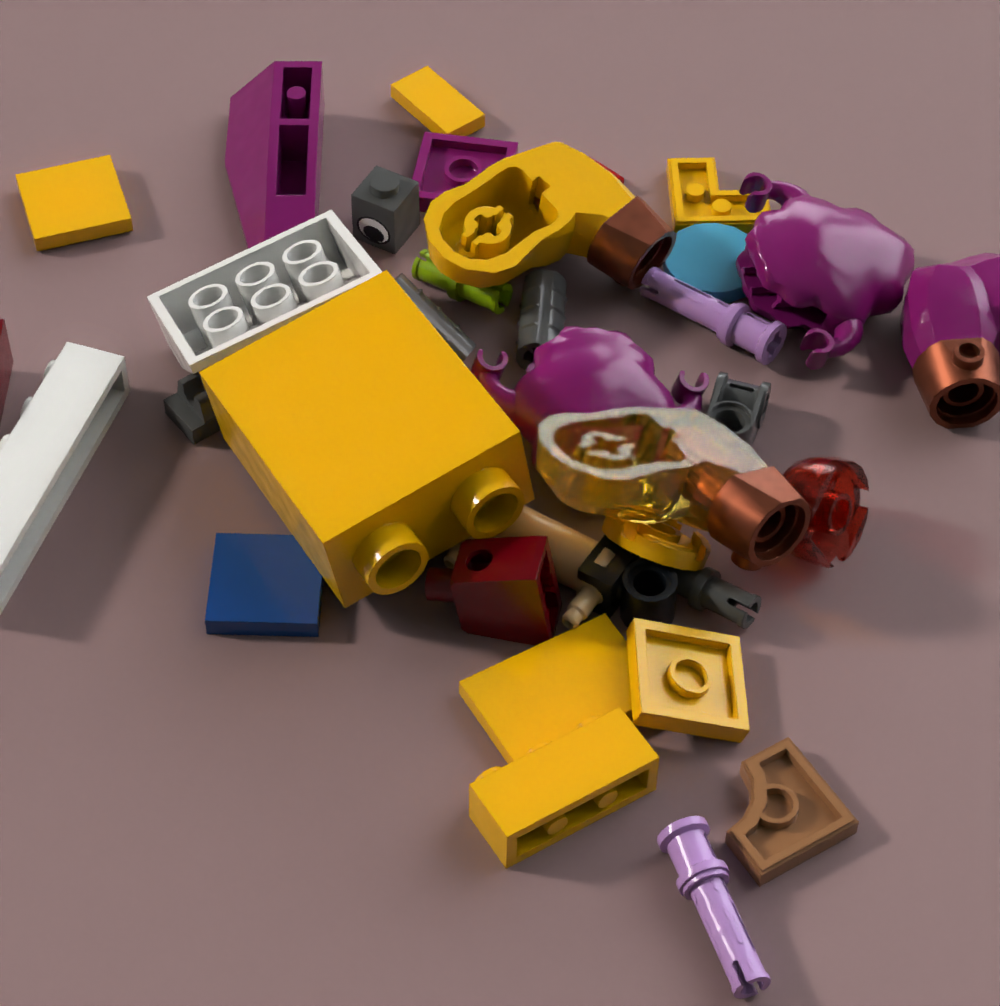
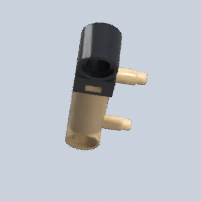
M524 505L520 516L509 528L496 536L490 537L548 536L557 582L576 591V596L562 616V623L568 629L577 628L581 621L586 620L592 611L599 615L606 613L610 619L619 606L620 618L626 627H629L634 618L672 624L674 620L678 590V576L674 568L644 558L639 559L638 555L620 547L606 535L600 541H596ZM465 540L449 548V552L444 557V564L448 568H454L460 544Z

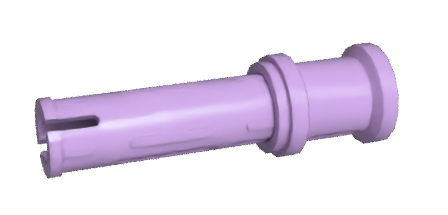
M658 267L649 269L642 279L641 283L648 285L650 288L640 287L641 296L649 298L716 332L717 338L723 345L731 347L735 344L754 354L756 361L763 365L771 363L784 344L787 326L778 320L771 323L751 313V308L742 302L729 305L663 272Z
M689 816L669 824L657 836L658 846L663 853L669 854L679 877L676 880V886L679 893L685 896L687 900L694 902L730 982L734 997L743 999L754 996L758 992L753 983L757 982L759 988L765 990L770 985L771 978L761 963L726 886L729 883L730 874L728 866L724 860L717 859L707 837L710 827L704 817Z

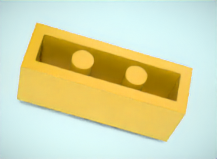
M618 707L603 716L594 715L588 717L575 730L554 741L546 740L536 744L525 756L503 767L495 766L485 770L474 782L469 784V817L507 869L656 790L659 756L621 707Z

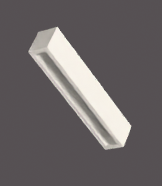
M66 342L57 359L51 360L46 366L43 381L34 396H30L25 400L21 409L20 419L11 434L4 435L0 441V615L130 393L125 356Z

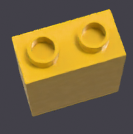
M387 270L199 372L224 440L344 608L349 607L373 592L379 595H389L405 589L422 574L428 560L470 536L482 539L500 534L517 520L524 505L535 499L520 430Z

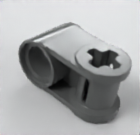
M720 371L714 385L710 406L707 411L705 430L745 462L748 461L757 431L762 427L770 398L771 383L763 381L758 386L729 379L728 373Z

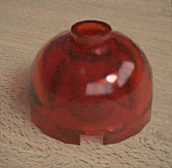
M815 456L796 461L782 475L809 504L811 517L809 527L803 539L790 554L813 565L825 568L834 567L831 561L835 556H837L838 560L845 561L852 554L861 539L867 521L868 507L859 505L860 489L869 491L868 479L863 468L851 460L832 456Z

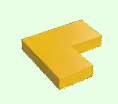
M667 158L666 173L673 231L675 233L694 224L719 223L734 226L748 234L753 229L756 218L762 212L771 211L769 199L760 212L751 213L745 208V203L750 194L741 195L739 190H719L715 158Z

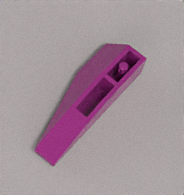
M274 61L230 97L225 169L247 249L319 215L325 106L322 61Z

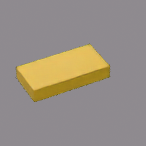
M425 66L391 84V97L431 132L468 136L485 127V114L429 66Z

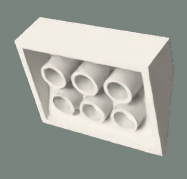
M331 209L147 296V299L164 337L181 367L194 374L382 273V271Z

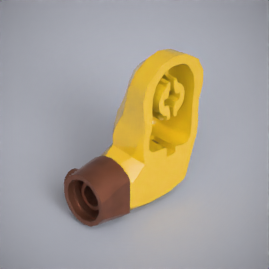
M556 141L503 158L486 168L466 184L443 192L430 202L424 217L429 257L440 273L457 283L478 288L505 284L530 268L547 266L559 261L568 253L586 257L590 265L613 278L618 284L633 290L643 285L641 283L642 279L652 267L660 268L665 263L674 247L677 235L640 196L635 197L614 174L586 154Z

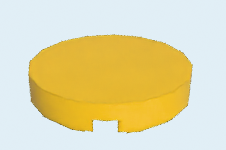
M616 505L609 507L602 525L603 533L620 547L644 559L680 570L697 571L703 569L711 551L709 541L699 532L693 531L691 538L680 532L682 525L677 523L678 520L638 506H622V509H619Z

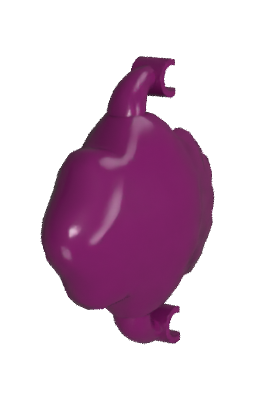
M752 172L744 178L739 193L741 195L750 194L745 203V208L748 212H760L768 199L776 201L782 207L780 210L762 212L756 218L753 229L745 238V249L736 260V269L741 279L742 290L749 299L751 309L756 314L766 317L771 322L778 320L784 323L787 329L803 328L808 332L805 334L799 348L802 351L807 349L813 350L805 363L810 370L821 369L828 358L844 356L860 343L863 336V325L868 317L889 314L903 300L904 285L911 276L912 271H914V249L905 238L881 224L872 214L862 209L838 207L826 200L810 196L807 191L797 185L782 181H770L767 176L761 173Z
M564 327L554 339L535 349L534 362L528 365L526 374L516 383L514 389L505 387L499 381L508 362L506 352L501 351L496 365L491 366L483 360V349H479L471 367L472 374L520 430L523 437L533 446L531 453L532 466L541 476L559 484L578 502L593 508L615 502L626 491L643 486L655 476L659 466L657 449L671 437L681 435L696 424L702 411V396L709 385L708 374L701 372L695 387L690 386L685 381V371L681 370L671 388L670 394L668 389L655 376L653 359L636 345L626 333L608 331L598 327ZM674 400L680 405L675 406Z

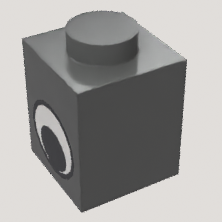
M376 165L351 194L353 236L355 239L396 255L420 225L419 182Z

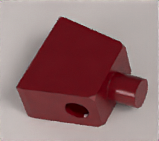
M548 536L467 539L460 544L453 569L430 567L426 575L425 594L427 600L455 603L461 628L468 634L534 646L553 638L555 635L562 600Z

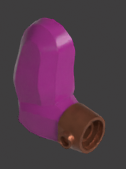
M983 253L952 263L916 268L912 271L900 318L903 350L913 370V380L929 415L936 424L947 429L975 427L990 420L1000 411V254Z

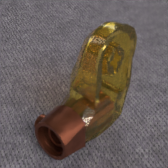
M624 407L592 413L566 412L549 415L538 424L536 469L556 497L567 506L578 511L618 517L634 523L656 524L676 519L692 528L709 532L715 541L732 550L731 560L736 566L749 571H757L762 567L781 561L796 548L809 527L811 517L809 504L775 466L768 467L747 442L724 424L699 410Z

